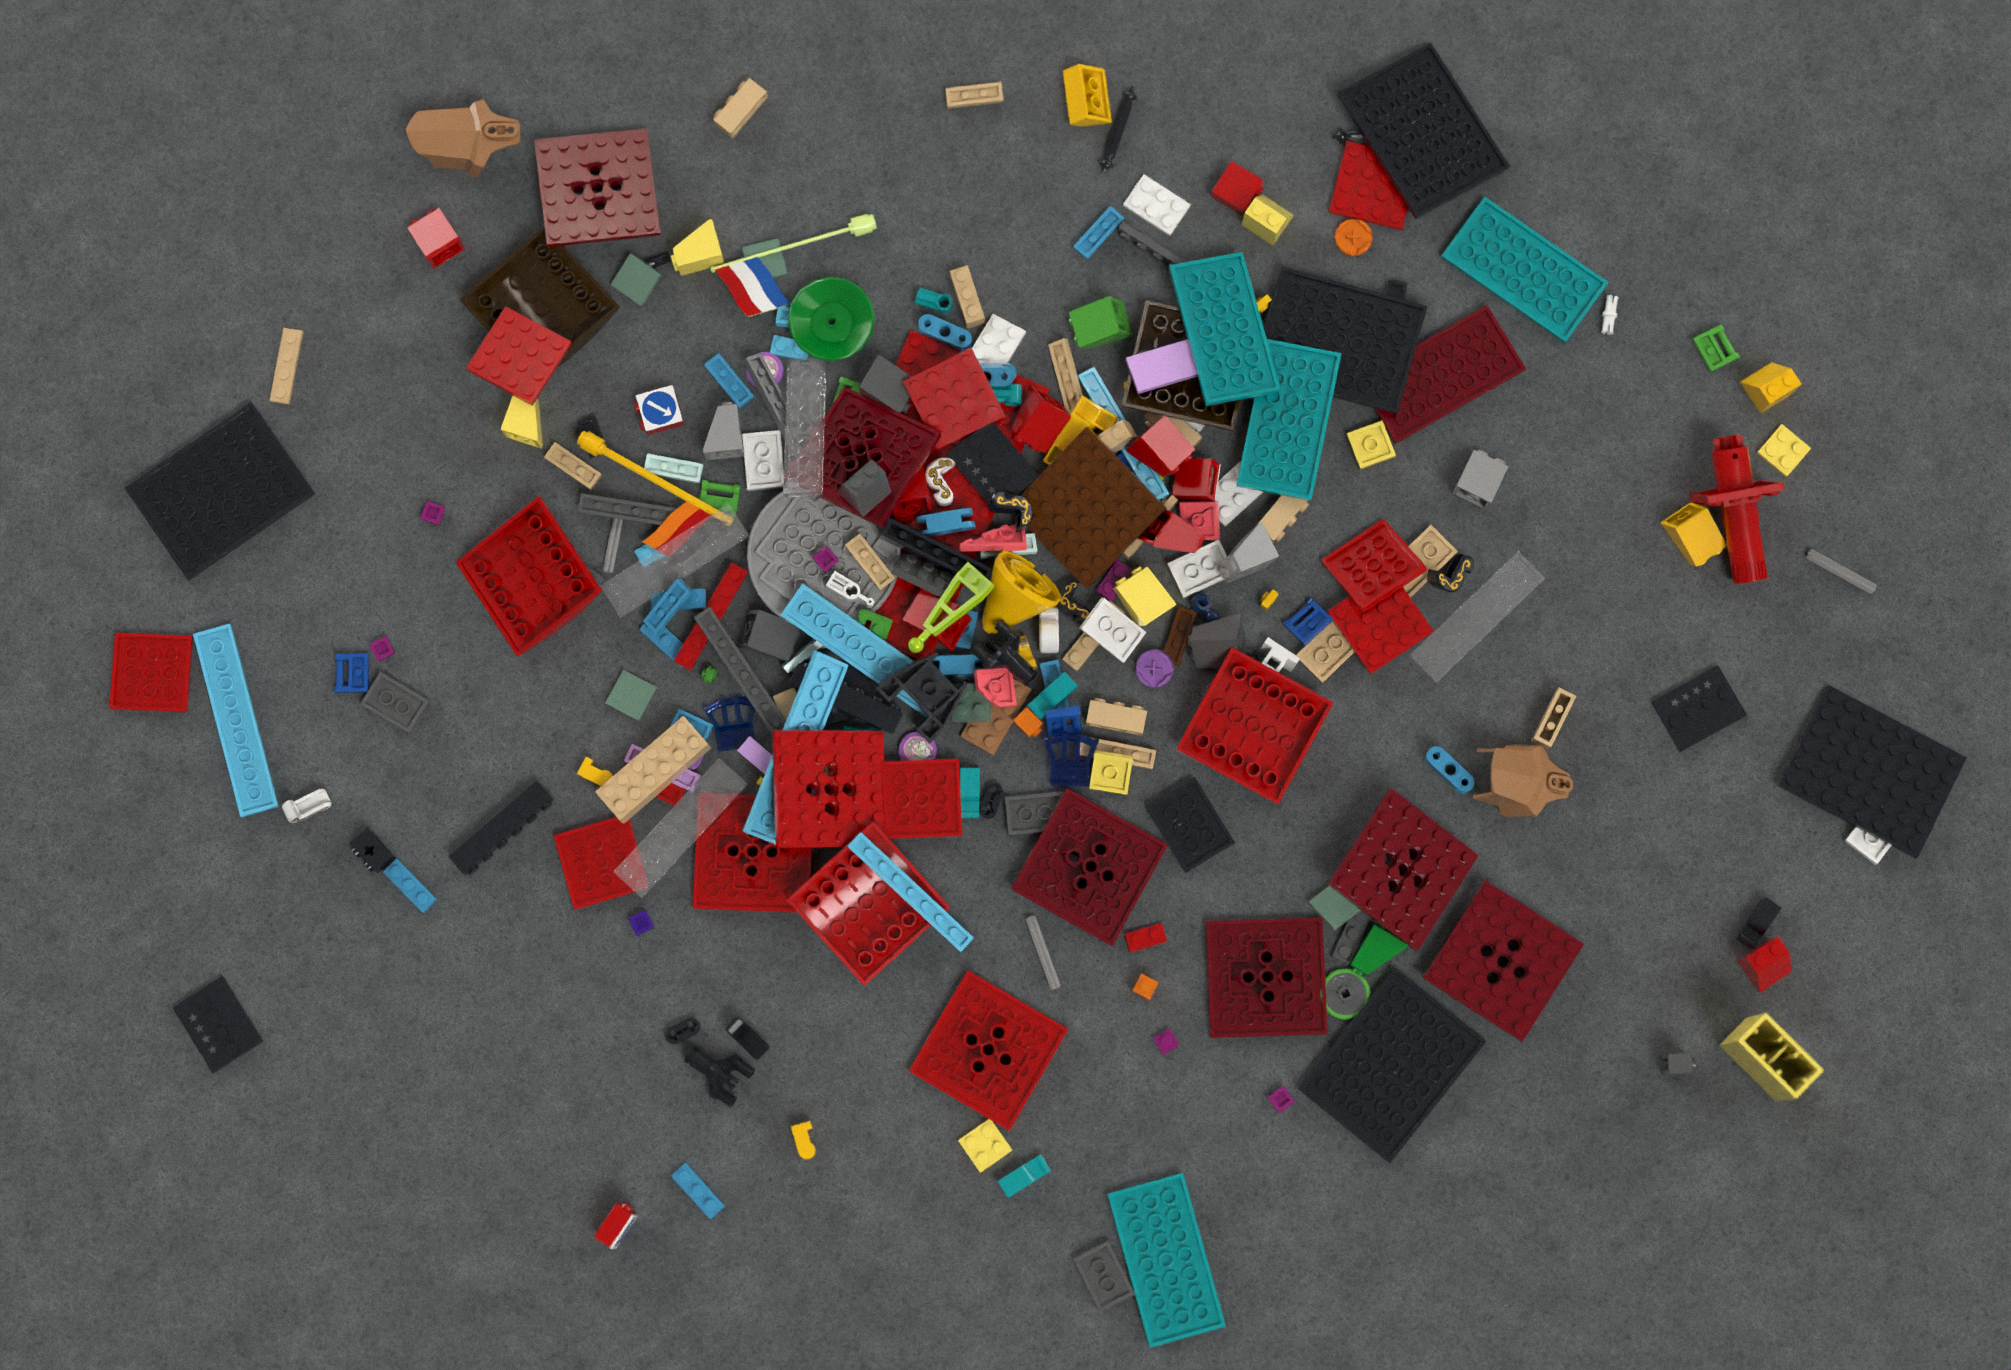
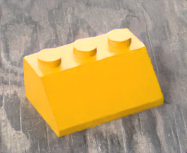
M1077 64L1064 70L1063 76L1070 125L1083 127L1112 123L1105 69Z

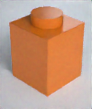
M1027 707L1013 720V723L1029 739L1032 736L1036 738L1043 731L1041 728L1043 723Z
M1141 973L1132 992L1149 1001L1159 982Z

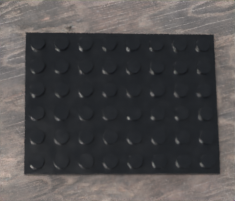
M1432 43L1337 93L1338 98L1415 220L1510 168V165Z
M1281 267L1265 321L1264 331L1266 338L1270 340L1342 353L1333 397L1397 415L1428 306Z
M252 402L125 487L131 499L188 581L315 495V492Z
M1828 685L1777 786L1917 859L1967 757Z
M1394 968L1311 1071L1298 1090L1390 1164L1487 1041Z

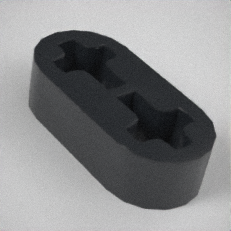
M993 783L987 787L980 806V815L983 818L992 819L995 817L1003 796L1001 785ZM997 787L1000 795H996L994 800H991L992 793L989 790ZM989 802H991V809L994 812L985 815L983 808H987Z
M688 1018L667 1029L665 1038L670 1044H678L698 1034L701 1028L700 1023L694 1018ZM689 1022L697 1024L694 1032L691 1030L684 1032L683 1029L689 1026ZM672 1030L674 1032L682 1031V1034L677 1036L678 1040L676 1041L669 1039Z

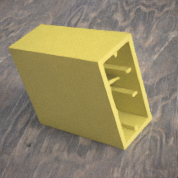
M1766 1013L1745 1018L1719 1045L1775 1101L1796 1099L1824 1071Z

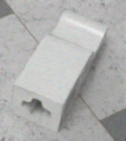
M834 571L826 584V589L848 602L859 600L866 604L867 608L872 609L875 601L860 594V587L855 582ZM852 589L857 591L856 595L852 594L851 596L846 593L847 590L851 591Z

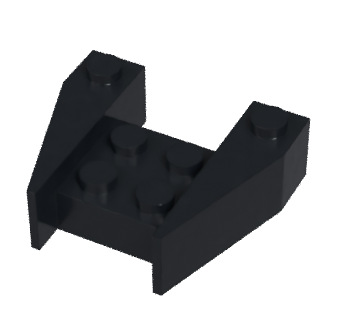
M936 651L889 673L875 686L876 690L888 702L904 690L928 714L916 727V731L929 744L944 731L968 685L963 681L956 688L932 663L938 656Z

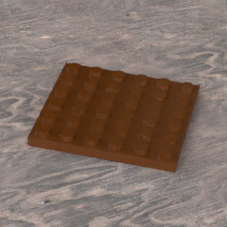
M1086 426L1021 494V496L1029 500L1033 509V519L1027 526L1029 530L1035 533V536L1086 589H1089L1167 509L1089 426Z

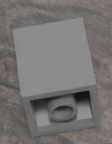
M726 402L722 403V406L717 407L703 448L706 461L744 457L740 412L737 404Z
M1474 450L1452 494L1487 510L1493 501L1508 466L1501 459L1488 457V454L1482 450Z
M1263 522L1247 533L1218 566L1220 574L1226 583L1262 570L1279 557Z

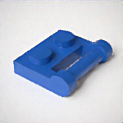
M1309 598L1306 604L1291 618L1285 619L1282 625L1306 646L1332 623L1333 619L1312 598ZM1311 609L1314 610L1296 627L1294 626Z
M335 654L336 686L334 687V693H367L369 691V654ZM344 661H349L348 686H344Z
M1073 705L1069 709L1046 711L1048 735L1080 733L1083 729L1079 717L1081 715L1080 707ZM1072 718V724L1067 725L1066 719Z

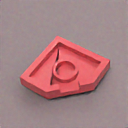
M1218 501L1180 502V518L1206 537L1204 540L1220 539Z
M1006 668L979 669L974 671L976 690L996 708L1014 707L1017 705L1013 674Z

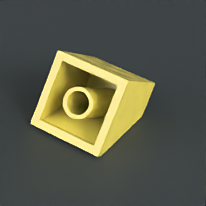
M1260 195L1255 197L1244 213L1242 226L1271 245H1274L1294 215L1268 197Z
M712 219L706 221L673 248L674 255H671L675 271H679L681 276L709 269L712 265L714 267L724 264Z
M512 396L501 427V431L506 438L542 449L543 442L538 399L531 406Z
M1137 567L1131 572L1132 576L1127 579L1125 576L1115 582L1117 586L1113 588L1138 626L1147 625L1176 605L1148 567Z

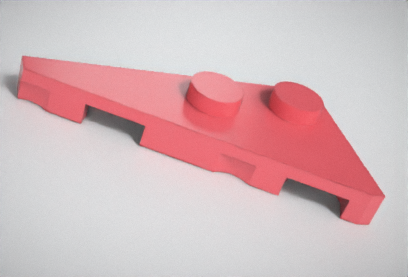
M1005 524L998 529L983 533L981 538L965 540L963 543H960L959 549L960 551L1027 550L1025 529L1022 532L1016 533L1015 524L1011 526Z

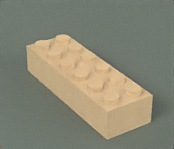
M682 716L595 792L624 824L707 753L711 747L689 721Z

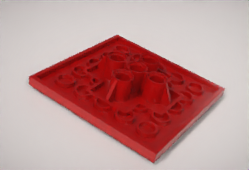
M772 731L776 848L845 847L872 821L885 834L882 762H884L883 731ZM824 766L828 768V774L824 773ZM807 785H808V786L810 787V789H811V793H810V794L807 793V791H806V786H807ZM825 785H826V786L828 787V789H829V793H828V794L825 793V790H824ZM843 785L847 789L846 794L842 790ZM825 805H828L829 813L825 811Z
M698 793L693 909L797 913L786 899L811 878L812 848H776V844L758 837L752 838L748 833L743 832L757 795ZM734 846L738 847V854L730 856L729 849ZM751 847L758 849V854L755 857L748 855V850ZM770 848H776L778 851L777 855L773 858L767 856ZM749 867H756V875H747Z
M967 971L909 1072L1010 1131L1069 1029L974 973ZM1002 1028L1004 1036L1002 1038H995L993 1030ZM969 1035L977 1037L978 1041L975 1045L967 1044L966 1038ZM985 1045H992L994 1047L992 1055L984 1054L983 1048ZM1007 1054L1011 1057L1009 1065H1002L1000 1063L1002 1055ZM980 1061L984 1064L982 1072L974 1071L973 1065L975 1062Z

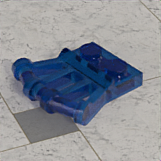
M733 695V698L727 699L721 697L720 700L710 706L706 705L703 707L714 725L718 752L739 749L749 736L756 741L753 726L755 709L748 698ZM740 704L750 706L747 722L742 721ZM735 705L737 723L729 725L727 706ZM719 708H722L724 726H719L712 715Z
M1066 731L1052 737H1044L1051 758L1050 785L1089 787L1090 761L1099 743V739H1092L1081 734V732L1068 734ZM1062 741V759H1057L1052 744ZM1067 741H1076L1075 760H1067ZM1081 742L1091 746L1085 761L1080 760Z

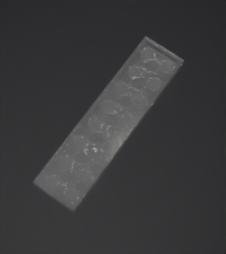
M813 357L788 359L783 495L785 498L823 495L826 360Z
M728 503L603 583L600 587L619 617L623 618L670 588L677 578L684 579L750 535Z
M1518 551L1413 651L1409 657L1436 684L1522 602L1545 577Z
M718 758L614 870V873L643 898L748 784Z

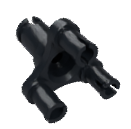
M1002 619L996 624L994 629L1006 639V643L1002 646L995 637H992L990 640L995 646L989 641L985 646L994 655L988 653L980 643L972 649L971 653L983 663L982 665L987 670L1000 667L1002 669L1006 668L1020 682L1022 681L1024 686L1029 685L1036 678L1038 672L1034 671L1033 667L1019 655L1021 634L1017 630L1014 631Z
M696 1046L688 1051L684 1059L685 1063H689L691 1067L706 1076V1080L709 1083V1096L715 1100H720L730 1108L735 1104L737 1097L724 1090L723 1086L725 1084L730 1089H734L736 1085L731 1083L730 1080L738 1084L739 1078L731 1074L732 1071L736 1070L748 1079L755 1072V1068L742 1061V1058L737 1054L726 1059L719 1058L716 1060L701 1049L698 1050Z

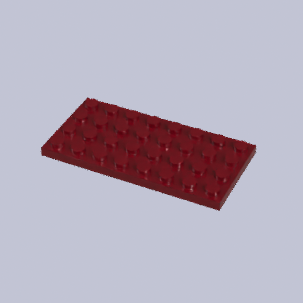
M1488 305L1416 346L1397 415L1378 409L1374 410L1380 420L1383 421L1386 430L1396 445L1526 370V367Z

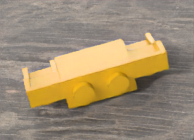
M1082 396L1070 415L1071 419L1058 435L1043 461L1050 465L1086 426H1089L1093 432L1096 427L1106 431L1116 423L1119 417L1087 397Z

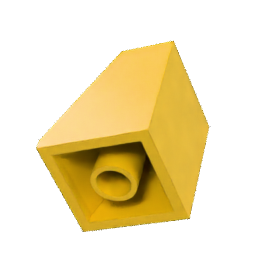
M1772 362L1740 382L1760 414L1792 395L1802 384L1791 368Z
M1690 502L1660 522L1685 559L1693 566L1697 567L1705 564L1707 559L1720 554L1723 551L1722 549L1727 547L1708 509L1693 502Z

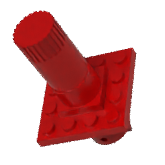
M1742 434L1713 439L1714 450L1711 451L1717 489L1690 493V500L1698 505L1720 507L1733 583L1741 584L1767 579L1768 574L1757 501H1762L1761 495H1779V491L1785 490L1784 483L1768 480L1753 481L1748 445H1743Z

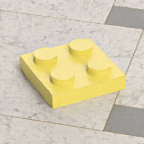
M1383 421L1346 434L1360 470L1396 456Z
M1781 424L1757 454L1783 476L1787 477L1811 448Z
M1095 750L1089 789L1127 795L1133 756Z
M990 1119L958 1140L980 1173L1012 1151Z

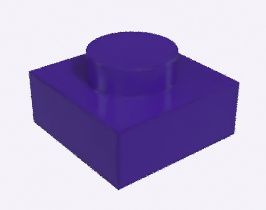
M646 910L628 918L636 936L654 928Z

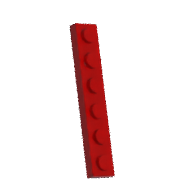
M732 562L706 605V609L710 607L719 621L723 618L748 575V571ZM697 622L674 659L676 664L689 671L693 669L709 641Z

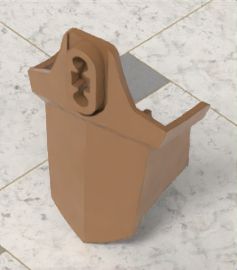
M480 100L474 102L470 108L417 111L411 118L406 128V133L417 154L425 156L434 168L464 169L470 176L479 178L480 172L485 167L491 153L520 143V122L491 112L486 102ZM490 129L496 130L493 134L488 132ZM509 129H514V132L511 134L507 131Z
M1513 744L1506 745L1505 748L1477 749V752L1494 753L1491 764L1492 792L1473 795V799L1498 806L1500 813L1504 816L1536 817L1546 803L1567 798L1569 792L1573 789L1570 775L1550 761L1543 745Z

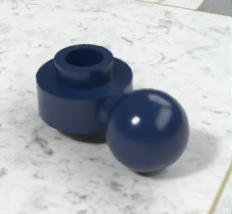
M1198 593L1191 599L1193 610L1197 613H1204L1206 623L1220 619L1219 613L1210 609L1211 601L1206 594Z

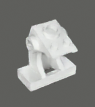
M1269 637L1259 650L1266 655L1262 664L1278 673L1283 667L1292 672L1300 659ZM1269 659L1279 664L1277 669L1267 664Z

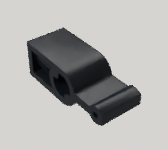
M1767 897L1762 898L1736 939L1753 950L1782 907Z

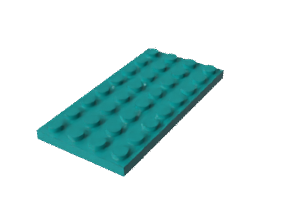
M1486 197L1482 199L1441 256L1446 262L1564 344L1609 283Z
M1243 252L1170 265L1169 271L1205 405L1210 406L1280 392V385Z
M1267 339L1281 390L1278 393L1254 398L1236 486L1312 501L1342 353Z
M1183 1173L1107 1194L1149 1347H1155L1226 1327Z

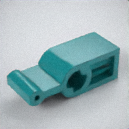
M1064 672L1027 706L1041 720L1046 715V711H1051L1077 689L1078 685Z
M960 768L961 818H979L980 768Z
M1040 1154L1000 1179L998 1183L1009 1198L1051 1170Z

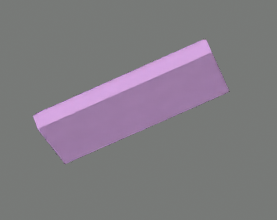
M1188 339L1126 357V363L1138 394L1198 376Z

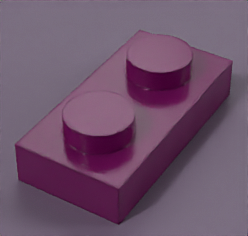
M1117 560L1096 592L1112 602L1117 595L1113 590L1117 586L1115 582L1124 576L1126 579L1129 578L1133 570Z

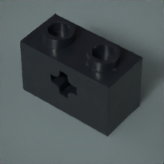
M366 828L350 842L353 847L351 851L358 858L361 856L366 861L363 864L370 872L374 870L376 873H379L395 859L393 854L369 828ZM369 848L374 849V850H373L374 855L371 856V855L369 854V851H368L367 849H369Z

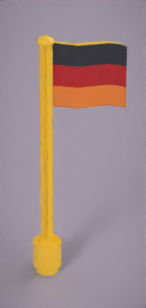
M583 431L579 436L577 444L580 445L581 449L595 457L598 454H603L686 501L672 512L651 536L642 541L655 550L683 564L692 558L713 534L723 526H730L733 523V516L729 517L606 447L605 440L592 432Z

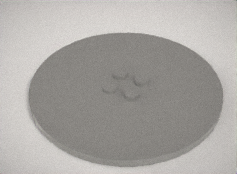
M795 485L782 491L760 512L749 536L747 547L748 569L758 596L774 614L785 619L781 616V613L802 583H804L856 621L859 620L858 614L861 609H867L875 613L892 592L897 576L893 575L895 580L880 591L846 549L845 544L858 534H861L889 571L892 572L893 567L900 560V548L880 539L888 520L883 528ZM828 546L839 559V562L824 574L812 558ZM834 571L855 582L860 587V594L867 598H872L875 601L872 609L867 608L866 604L859 600L848 602L827 590L826 584ZM852 589L851 591L847 590L846 593L851 596L852 594L856 595L857 591Z

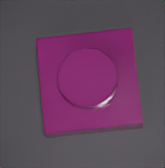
M427 501L420 519L439 526L446 508Z
M828 546L812 558L824 574L839 562V559Z
M387 636L369 644L378 662L396 654Z
M1170 1028L1153 1038L1163 1055L1180 1045Z
M1284 1086L1267 1097L1278 1113L1295 1102Z

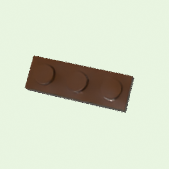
M1180 606L1178 607L1164 650L1172 659L1173 665L1177 667L1180 665L1188 636L1197 614L1195 611Z

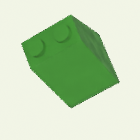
M1109 296L1069 312V323L1074 329V340L1079 348L1089 349L1133 337L1122 300Z

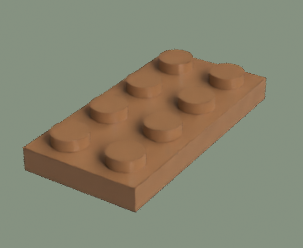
M1015 679L1013 680L1017 705L1000 708L992 705L991 722H968L960 736L993 756L1032 690Z

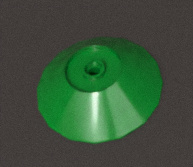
M836 277L817 279L800 289L791 303L788 316L791 336L799 348L815 359L826 361L846 359L861 350L872 335L875 320L872 303L863 289L848 279ZM835 320L836 322L834 325H830L829 321Z

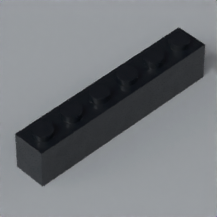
M889 518L880 539L954 576L967 562L987 579H989L993 571L992 568L892 518Z
M804 662L803 665L798 663L789 682L790 686L799 690L809 665L808 663ZM842 681L833 707L894 735L903 716V713L900 712L901 708L894 704H890L889 707L883 704V699L874 695L873 698L865 695L866 691L858 687L854 690L848 687L849 683Z
M536 780L448 857L464 875H472L479 869L478 865L482 861L487 862L493 857L492 853L497 848L499 850L504 848L508 844L507 840L512 835L514 837L519 835L526 823H533L538 818L537 814L541 810L544 812L553 805L551 802L554 799Z

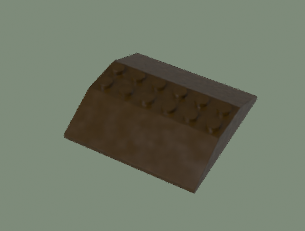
M545 226L459 299L488 332L506 306L570 340L572 345L558 367L594 338L620 308L564 246L547 247Z
M1146 300L1133 355L1188 339L1179 307ZM1129 371L1121 406L1233 431L1240 400L1206 406L1198 376L1138 394Z

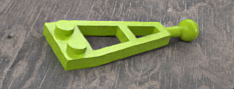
M967 562L954 576L924 622L923 626L926 629L918 638L915 637L909 641L908 647L910 651L914 653L922 651L924 642L931 634L936 637L979 604L995 586ZM962 582L975 596L953 611L947 606V603ZM944 610L949 616L933 627V624Z

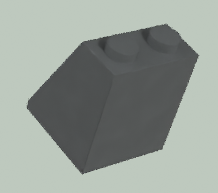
M878 355L859 387L860 394L901 414H906L911 406L909 404L911 397L903 380L911 376L884 357Z
M872 459L838 490V493L863 517L892 492L885 472Z
M751 610L746 612L736 646L743 650L787 662L794 655L795 649L793 647L795 641L799 639L800 630L797 626L783 618L761 610Z
M1234 614L1193 627L1192 634L1188 636V645L1192 647L1191 659L1195 661L1196 668H1220L1232 647L1245 653L1247 644L1241 614Z

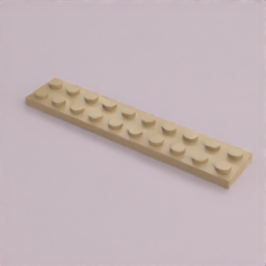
M1432 525L1408 546L1427 568L1426 572L1403 586L1410 598L1429 581L1427 575L1429 569L1439 571L1458 552ZM1332 622L1296 656L1300 658L1299 661L1322 684L1354 651L1334 622Z

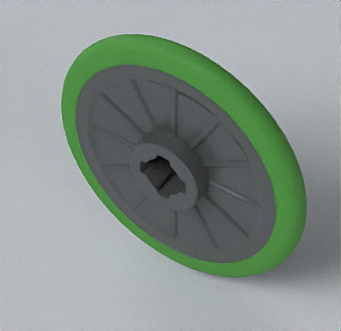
M1351 969L1335 970L1325 978L1327 1012L1338 1019L1347 1020L1355 1018L1370 999V988L1366 979L1352 972ZM1321 988V990H1320L1321 1001H1322V988ZM1347 990L1349 996L1344 999L1341 992Z

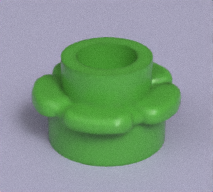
M712 665L708 668L705 667L702 672V678L705 683H713L715 680L717 669L712 668Z

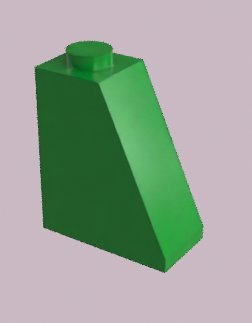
M1373 925L1349 965L1353 968L1351 971L1361 977L1363 974L1367 976L1404 950L1408 944Z

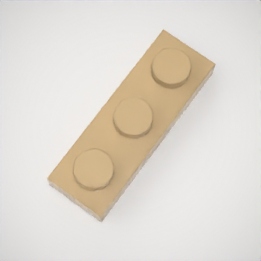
M1001 82L945 88L948 109L1003 102Z
M554 442L544 456L547 461L590 490L593 489L602 476L600 472L556 442Z
M858 534L845 544L846 549L880 591L895 580L893 574H891L861 534Z

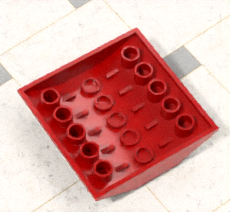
M541 496L534 499L456 562L517 657L562 629L581 614L602 592L599 584Z
M1232 647L1208 687L1176 749L1279 804L1334 702Z
M874 821L861 831L864 836L945 911L951 908ZM847 845L786 899L863 986L931 926L927 920L850 850Z

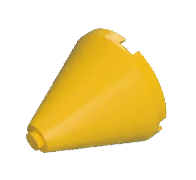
M1004 550L995 558L990 581L995 588L987 595L981 622L982 628L989 634L999 633L994 627L1002 619L1012 627L1055 607L1061 600L1058 588L1045 573L1041 576L1033 569L1035 567L1033 563L1011 551Z

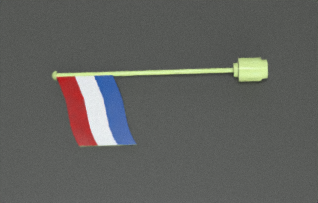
M873 214L861 215L851 218V223H848L849 227L718 266L713 267L712 265L710 270L719 275L727 285L738 307L747 317L791 305L781 293L770 271L761 262L759 257L847 231L855 234V237L871 233L874 229H877Z

